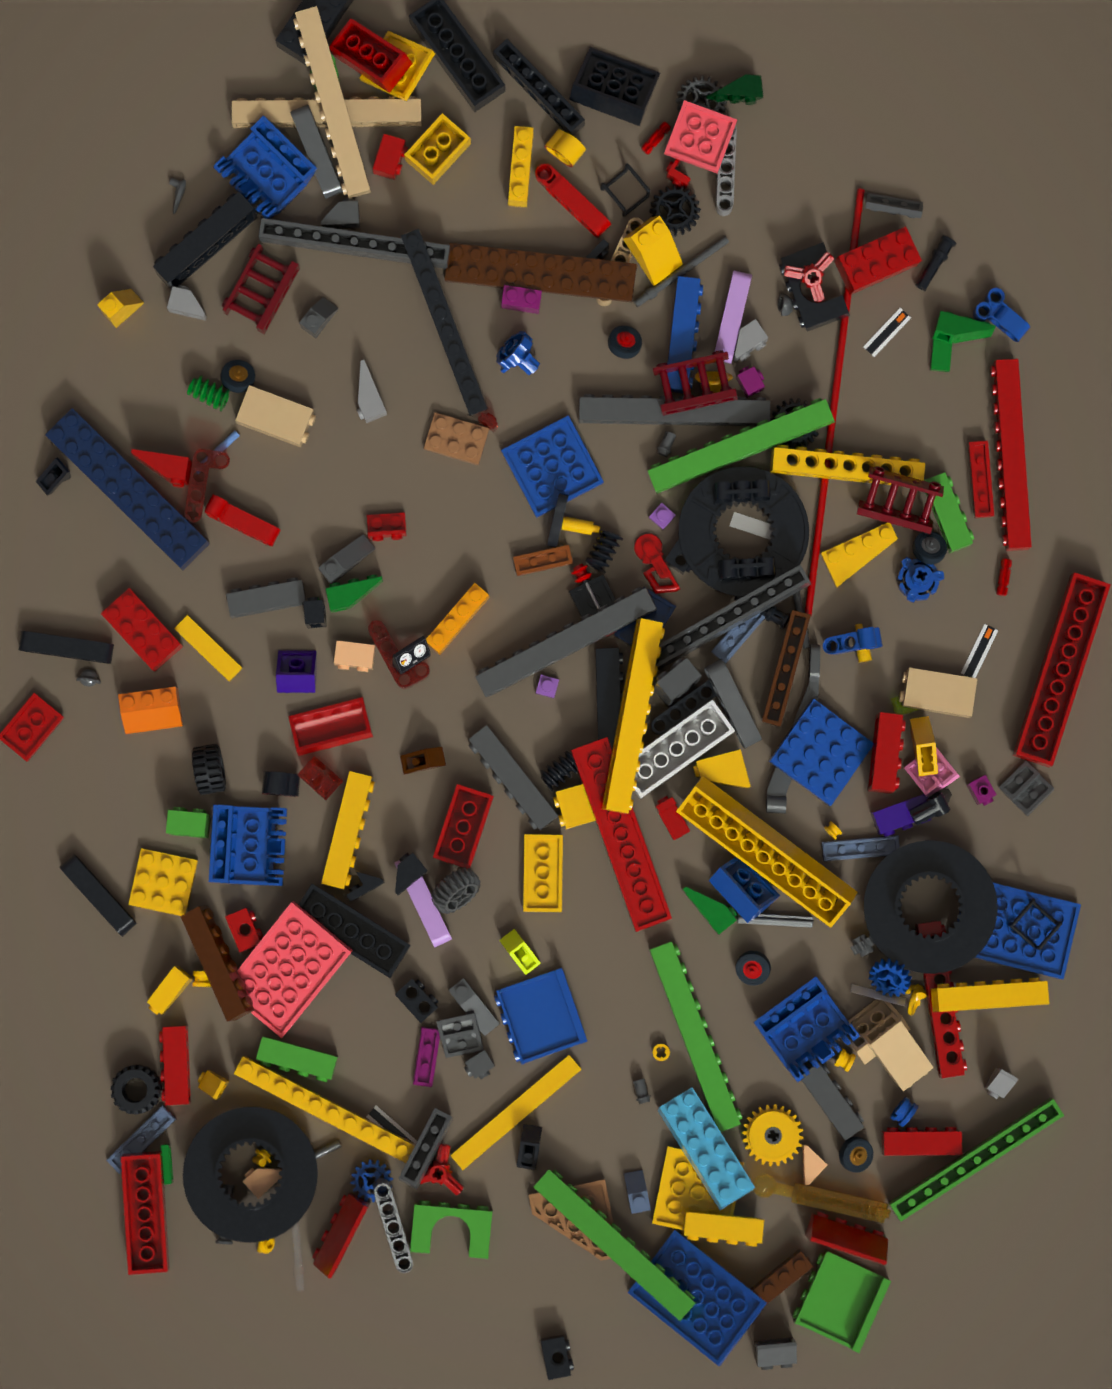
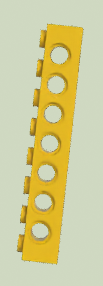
M777 445V448L774 447L771 451L770 472L872 483L873 478L868 477L869 472H865L862 469V464L866 463L871 467L885 465L889 468L890 472L901 474L900 468L904 467L908 471V477L924 481L925 463L920 462L919 459L902 461L900 457L883 459L882 455L864 457L862 453L845 455L843 451L826 453L824 449L807 451L805 447L788 449L786 445ZM787 456L795 458L794 465L787 462ZM806 458H812L814 466H808L805 461ZM825 460L832 461L833 468H827L824 464ZM849 462L852 465V469L846 470L843 467V463ZM880 481L879 483L883 485H891V483L884 481Z

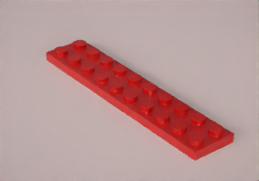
M608 737L572 749L571 753L635 932L672 919L633 807L629 810V813L602 809L612 756V748Z

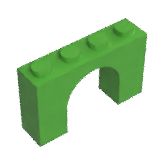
M419 1200V1203L414 1205L410 1252L430 1254L432 1230L436 1222L446 1216H456L465 1221L470 1230L469 1257L488 1259L493 1210H489V1206L477 1205L476 1209L469 1208V1204H458V1207L450 1206L448 1202H438V1205H432L431 1201Z

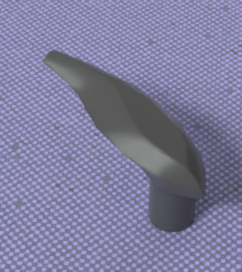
M171 178L169 182L170 185L176 187L173 214L176 213L186 187L185 179L179 181Z

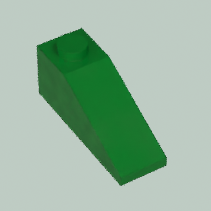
M688 887L682 889L718 935L737 921L735 918L737 914L731 906L727 908L724 904Z

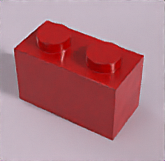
M383 134L373 166V174L395 180L397 175L400 176L403 167L400 163L402 157L405 158L404 154L408 151L404 139Z

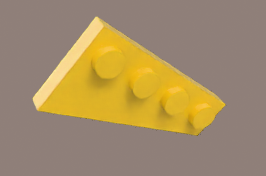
M885 523L822 552L820 555L836 588L894 543L898 537L891 523Z

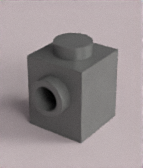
M483 1050L465 1062L467 1066L464 1069L469 1077L473 1076L475 1079L479 1077L481 1080L490 1074L489 1070L494 1068L495 1065L486 1050Z

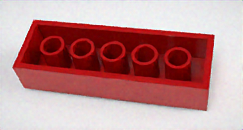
M162 1152L123 1154L121 1156L128 1275L168 1272L170 1267Z

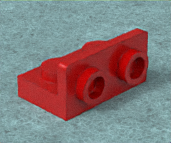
M405 512L367 515L368 538L372 539V541H383L387 537H391V540H401L403 536H407Z

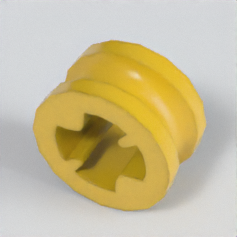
M832 821L829 822V826L824 827L825 831L834 840L837 839V835L842 834L841 830Z
M657 1044L653 1049V1056L658 1061H664L670 1055V1050L665 1044ZM658 1047L666 1049V1056L664 1058L662 1056L661 1058L657 1057L658 1052L656 1049Z

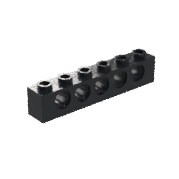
M508 39L493 51L494 59L564 132L574 136L585 126V119Z

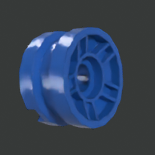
M904 1097L893 1110L890 1118L893 1121H898V1125L904 1127L916 1113L919 1106L915 1103L912 1104L908 1097Z

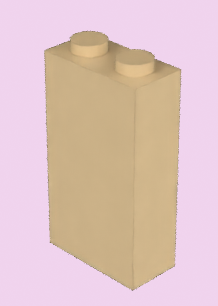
M249 385L235 421L241 426L301 447L308 440L309 433L307 431L309 426H313L316 415H314L315 412L312 408Z
M908 668L906 672H903L902 683H904V690L900 691L899 702H902L901 707L966 718L972 717L977 678Z
M891 1013L862 1036L895 1084L903 1092L934 1068L904 1024L894 1013Z

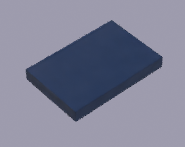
M648 589L657 610L642 617V619L662 622V628H664L676 606ZM636 621L617 630L614 636L632 646Z

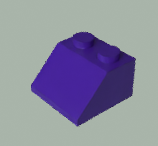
M278 650L276 667L277 693H315L317 651Z

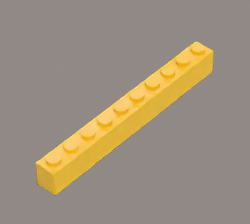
M642 618L636 620L602 804L603 810L629 813V810L633 807L631 796L632 791H635L637 785L635 774L640 768L638 758L639 753H642L644 747L642 736L646 733V715H649L651 709L649 698L653 695V677H656L658 666L655 665L657 658L661 654V647H659L660 639H663L665 629L662 628V622Z
M246 1056L242 1057L234 1072L235 1075L404 1163H407L416 1145Z

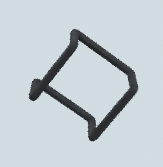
M628 163L625 164V169L607 184L601 183V191H607L622 209L623 217L627 216L650 197L649 187ZM629 169L647 192L642 199L626 211V208L608 187Z
M1035 898L1029 899V904L1008 926L1033 948L1038 950L1043 948L1060 928L1062 922L1056 921L1035 902ZM1032 905L1056 925L1039 946L1015 927Z

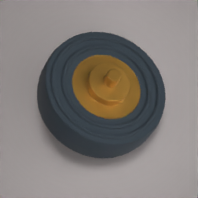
M229 361L223 366L221 371L222 384L232 392H246L249 385L253 386L255 382V371L246 361Z
M861 1137L849 1138L840 1148V1163L850 1172H862L870 1166L873 1160V1148L867 1140Z

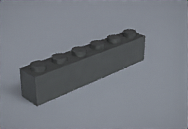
M487 725L469 738L470 744L468 746L474 754L479 753L481 755V763L486 769L489 767L494 772L493 778L498 784L503 783L506 787L504 792L510 799L514 797L518 802L516 807L522 815L526 813L529 816L528 822L534 830L538 828L541 831L558 817L553 808Z

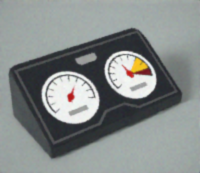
M422 636L393 654L392 665L399 674L405 673L430 657L431 653L426 638Z

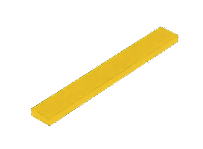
M568 1055L450 1156L464 1170L582 1069Z

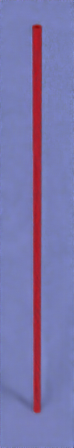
M857 189L850 251L858 248L864 189ZM845 286L844 300L850 312L852 295H849ZM849 316L841 319L830 403V410L835 423L827 427L826 453H832ZM825 460V466L830 469L831 461ZM821 478L809 572L811 585L807 588L804 612L810 614L811 617L829 479Z

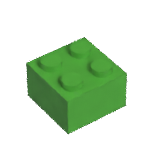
M173 807V810H168L166 833L169 835L209 838L211 815L207 814L204 809H193L192 812H187V809L183 807Z

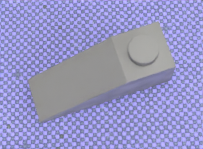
M361 360L358 393L359 409L356 410L360 419H365L367 424L386 416L387 412L365 360Z

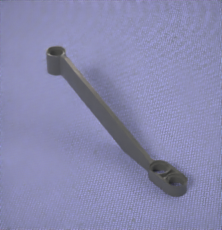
M810 644L809 684L793 725L812 699L818 701L820 645ZM777 767L767 788L766 813L786 814V793L792 778Z

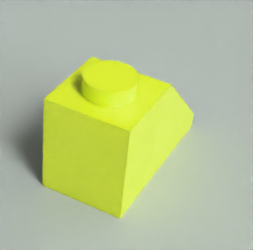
M515 929L499 940L525 975L541 964Z

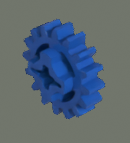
M888 958L887 962L883 959L880 962H875L869 972V980H872L871 986H877L876 991H883L882 995L889 993L890 997L893 994L897 997L901 993L905 994L910 987L912 976L908 975L909 970L903 969L904 964L898 965L897 960L893 963L890 958Z
M369 1159L367 1165L364 1161L361 1162L362 1168L355 1167L358 1172L352 1173L351 1176L355 1180L351 1181V1184L356 1185L353 1192H360L357 1196L358 1198L363 1195L365 1196L364 1201L371 1198L372 1202H375V1195L367 1193L369 1189H373V1183L369 1185L367 1177L372 1178L375 1176V1181L380 1178L382 1173L388 1181L393 1180V1177H388L391 1170L384 1169L386 1164L380 1166L379 1160L373 1164L372 1159ZM377 1168L375 1172H368L365 1169ZM359 1176H361L364 1181V1185L362 1188L359 1184ZM380 1186L377 1191L383 1193L387 1187Z

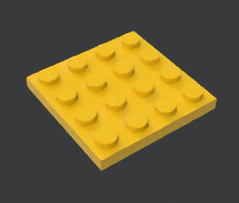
M667 1146L652 1224L683 1230L685 1210L733 1215L736 1201L719 1210L682 1149Z

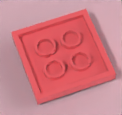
M684 100L664 154L718 174L737 119Z

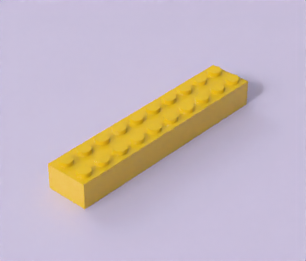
M704 776L701 777L676 811L830 928L850 906L858 893Z

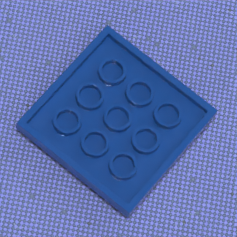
M569 415L501 450L536 518L556 508L559 492L568 494L567 502L604 483Z
M812 699L774 752L769 762L828 806H832L874 743L821 703Z

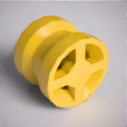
M193 971L195 981L192 987H211L205 971Z
M841 1048L835 1059L834 1066H841L844 1071L848 1072L853 1065L856 1055L853 1053L849 1054L845 1049Z

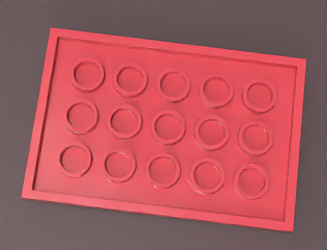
M294 901L289 904L237 970L240 978L245 983V990L248 996L253 1001L254 1011L251 1013L281 1039L353 951Z

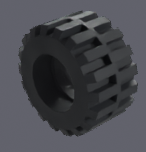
M217 744L193 747L192 765L199 793L204 795L225 791L226 777L219 746Z
M132 1065L123 1068L112 1080L113 1084L110 1090H112L111 1098L115 1101L113 1103L127 1114L136 1115L151 1110L161 1097L162 1085L159 1082L161 1081L160 1078L156 1076L154 1070L152 1071L147 1066ZM132 1078L142 1079L147 1086V1094L140 1101H133L126 1094V1084Z

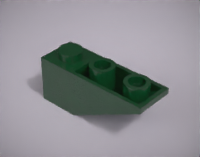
M745 74L706 97L707 99L715 100V102L730 101L731 104L745 102L746 105L756 104V101L764 98L761 76Z

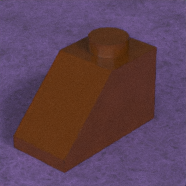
M443 747L426 748L400 756L404 775L446 766Z

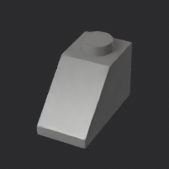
M178 285V287L172 286L167 305L168 311L206 321L207 317L191 290L182 285Z
M995 1068L984 1088L988 1090L987 1094L993 1098H1004L1016 1084L1018 1078L1003 1069Z

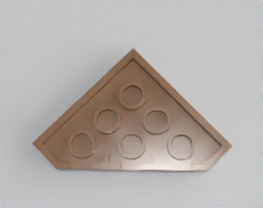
M605 1179L572 1185L578 1190L576 1194L581 1199L584 1196L592 1203L590 1207L595 1212L599 1209L607 1217L605 1221L609 1225L613 1223ZM539 1192L528 1194L534 1216L599 1260L611 1259Z

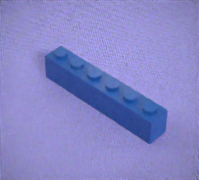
M682 276L677 278L668 365L691 360L692 351L696 352L697 340H694V333H698L699 322H696V315H700L701 303H698V297L703 294V285L700 284L701 279ZM694 367L686 369L690 389H692L693 378L690 377V370H694ZM679 370L669 372L668 378L671 392L684 394Z

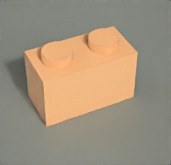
M336 641L334 665H337L338 669L349 670V667L357 668L359 672H368V669L373 670L376 647L370 644Z

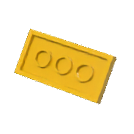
M524 834L523 912H562L563 835Z

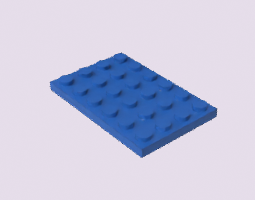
M993 883L998 909L996 924L988 943L975 958L1064 980L1081 904ZM1035 898V902L1056 921L1062 922L1060 928L1042 949L1038 950L1033 948L1008 926L1009 923H1012L1029 904V899ZM1033 905L1015 925L1018 930L1037 946L1042 943L1056 926Z
M674 1230L651 1263L653 1265L658 1263L665 1270L663 1274L670 1279L672 1276L680 1283L678 1287L683 1292L689 1291L695 1297L693 1300L695 1305L679 1321L637 1282L634 1283L628 1293L716 1365L721 1366L767 1302Z

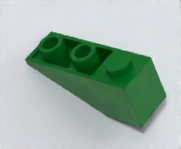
M940 311L932 339L953 344L988 338L992 336L996 326L986 321L980 322L967 316L962 317L952 312Z
M378 574L367 576V580L359 581V578L348 580V584L341 585L340 582L330 584V588L325 589L331 613L351 609L383 582L382 576L378 577Z

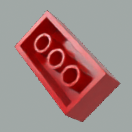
M352 18L329 46L330 51L338 60L389 93L413 64L405 52Z
M904 227L838 256L834 262L849 295H852L917 266L922 259L907 227Z
M130 588L101 613L154 672L183 647Z
M879 712L875 717L874 745L871 754L868 791L891 794L899 788L900 778L897 777V771L901 769L902 758H899V752L903 750L904 739H901V733L905 731L906 720H903V715Z
M459 784L456 785L433 855L434 859L461 868L471 869L494 799L493 795Z

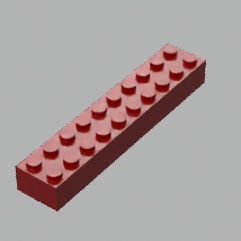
M1075 572L1070 575L1012 756L1045 767L1053 766L1111 584Z

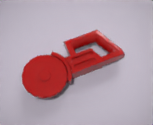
M644 534L636 540L634 545L636 556L643 560L642 563L653 566L643 573L655 594L677 592L680 590V587L662 558L664 553H662L663 545L661 540L653 534ZM656 571L660 579H670L672 585L659 586L652 572Z

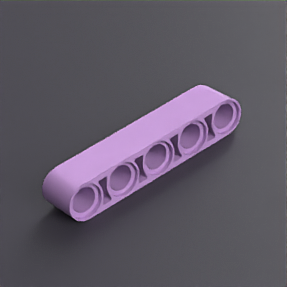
M735 270L733 271L715 351L723 350L728 352L729 359L724 360V362L730 364L732 363L752 274Z
M398 860L394 863L398 867V864L401 862ZM422 876L408 887L407 891L434 947H437L452 940L439 910L433 905L431 893Z

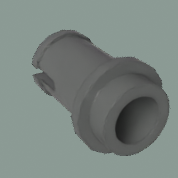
M665 431L660 446H657V453L659 455L668 457V454H671L670 449L676 435Z
M645 1079L634 1081L633 1084L638 1098L636 1101L639 1104L650 1102L651 1095H648Z

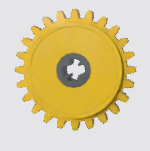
M766 1104L765 1110L758 1107L759 1112L752 1111L753 1117L747 1116V1120L750 1122L743 1124L747 1128L746 1131H742V1134L746 1135V1138L742 1139V1142H747V1145L744 1147L745 1150L750 1149L751 1151L748 1155L752 1156L755 1154L754 1160L758 1161L760 1158L762 1165L766 1161H768L769 1166H772L773 1162L780 1166V1161L787 1164L786 1158L789 1157L793 1160L794 1158L791 1154L793 1152L798 1154L799 1152L796 1150V1147H802L798 1143L799 1140L804 1139L803 1136L799 1135L803 1131L802 1128H798L801 1122H795L797 1116L795 1114L790 1116V1109L784 1112V1106L777 1109V1105L773 1104L772 1109H770L769 1105ZM773 1130L777 1133L775 1140L768 1137V1133L771 1134L769 1131Z

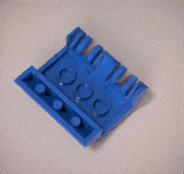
M263 115L250 128L252 133L227 158L222 156L213 168L218 173H222L221 176L223 178L235 173L236 176L231 179L229 184L235 186L234 188L246 200L248 199L250 204L261 199L263 202L257 206L256 210L259 213L262 212L261 215L265 219H271L279 214L307 186L317 168Z
M213 805L209 882L283 886V878L276 877V875H283L284 870H273L274 863H284V858H277V855H285L286 839L278 838V836H286V832L282 830L276 831V824L284 825L287 823L286 819H279V817H287V808Z
M814 977L754 1021L766 1042L797 1083L804 1078L799 1070H802L806 1076L810 1074L809 1069L804 1065L805 1062L809 1060L813 1067L817 1069L820 1065L815 1060L816 1058L823 1064L836 1055L831 1047L837 1053L841 1051L839 1044L835 1042L839 1037H841L846 1045L851 1044L847 1035L853 1041L860 1037L853 1025L848 1022L817 977Z

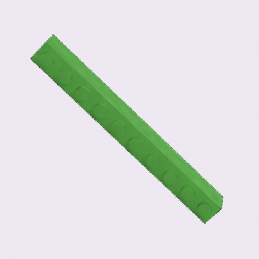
M818 398L811 401V405L807 407L801 405L794 408L790 414L786 415V412L775 416V420L768 422V419L757 423L758 426L755 428L746 427L739 430L740 434L735 436L732 434L726 435L721 438L722 441L717 443L714 441L708 442L700 450H697V448L691 449L683 457H679V455L668 459L669 462L663 465L661 462L650 466L651 469L648 470V474L658 494L835 423L827 400Z
M671 941L650 949L651 956L716 1126L722 1132L741 1125L739 1121L742 1119L739 1108L735 1109L733 1105L735 1097L732 1090L728 1091L725 1084L728 1083L725 1071L721 1072L719 1065L722 1064L718 1053L714 1054L712 1047L715 1045L711 1035L707 1036L705 1028H708L704 1017L700 1018L698 1010L701 1007L698 999H693L691 994L694 991L690 980L686 981L684 975L687 973L686 967L683 962H679L677 957L680 955L677 944L673 945Z
M1047 1099L888 1202V1205L897 1219L903 1221L1063 1117L1064 1114L1054 1099Z
M548 1170L536 1183L534 1189L676 1319L681 1321L695 1305L693 1301L695 1297L687 1290L683 1292L678 1287L680 1283L672 1276L670 1279L663 1274L665 1270L658 1263L653 1265L649 1261L651 1257L644 1250L639 1252L634 1247L636 1243L628 1236L624 1238L619 1233L622 1231L614 1223L609 1225L605 1221L607 1217L599 1209L595 1212L590 1207L592 1203L583 1196L581 1199L576 1194L578 1190L570 1183L568 1185L561 1181L563 1177L556 1170L553 1172Z

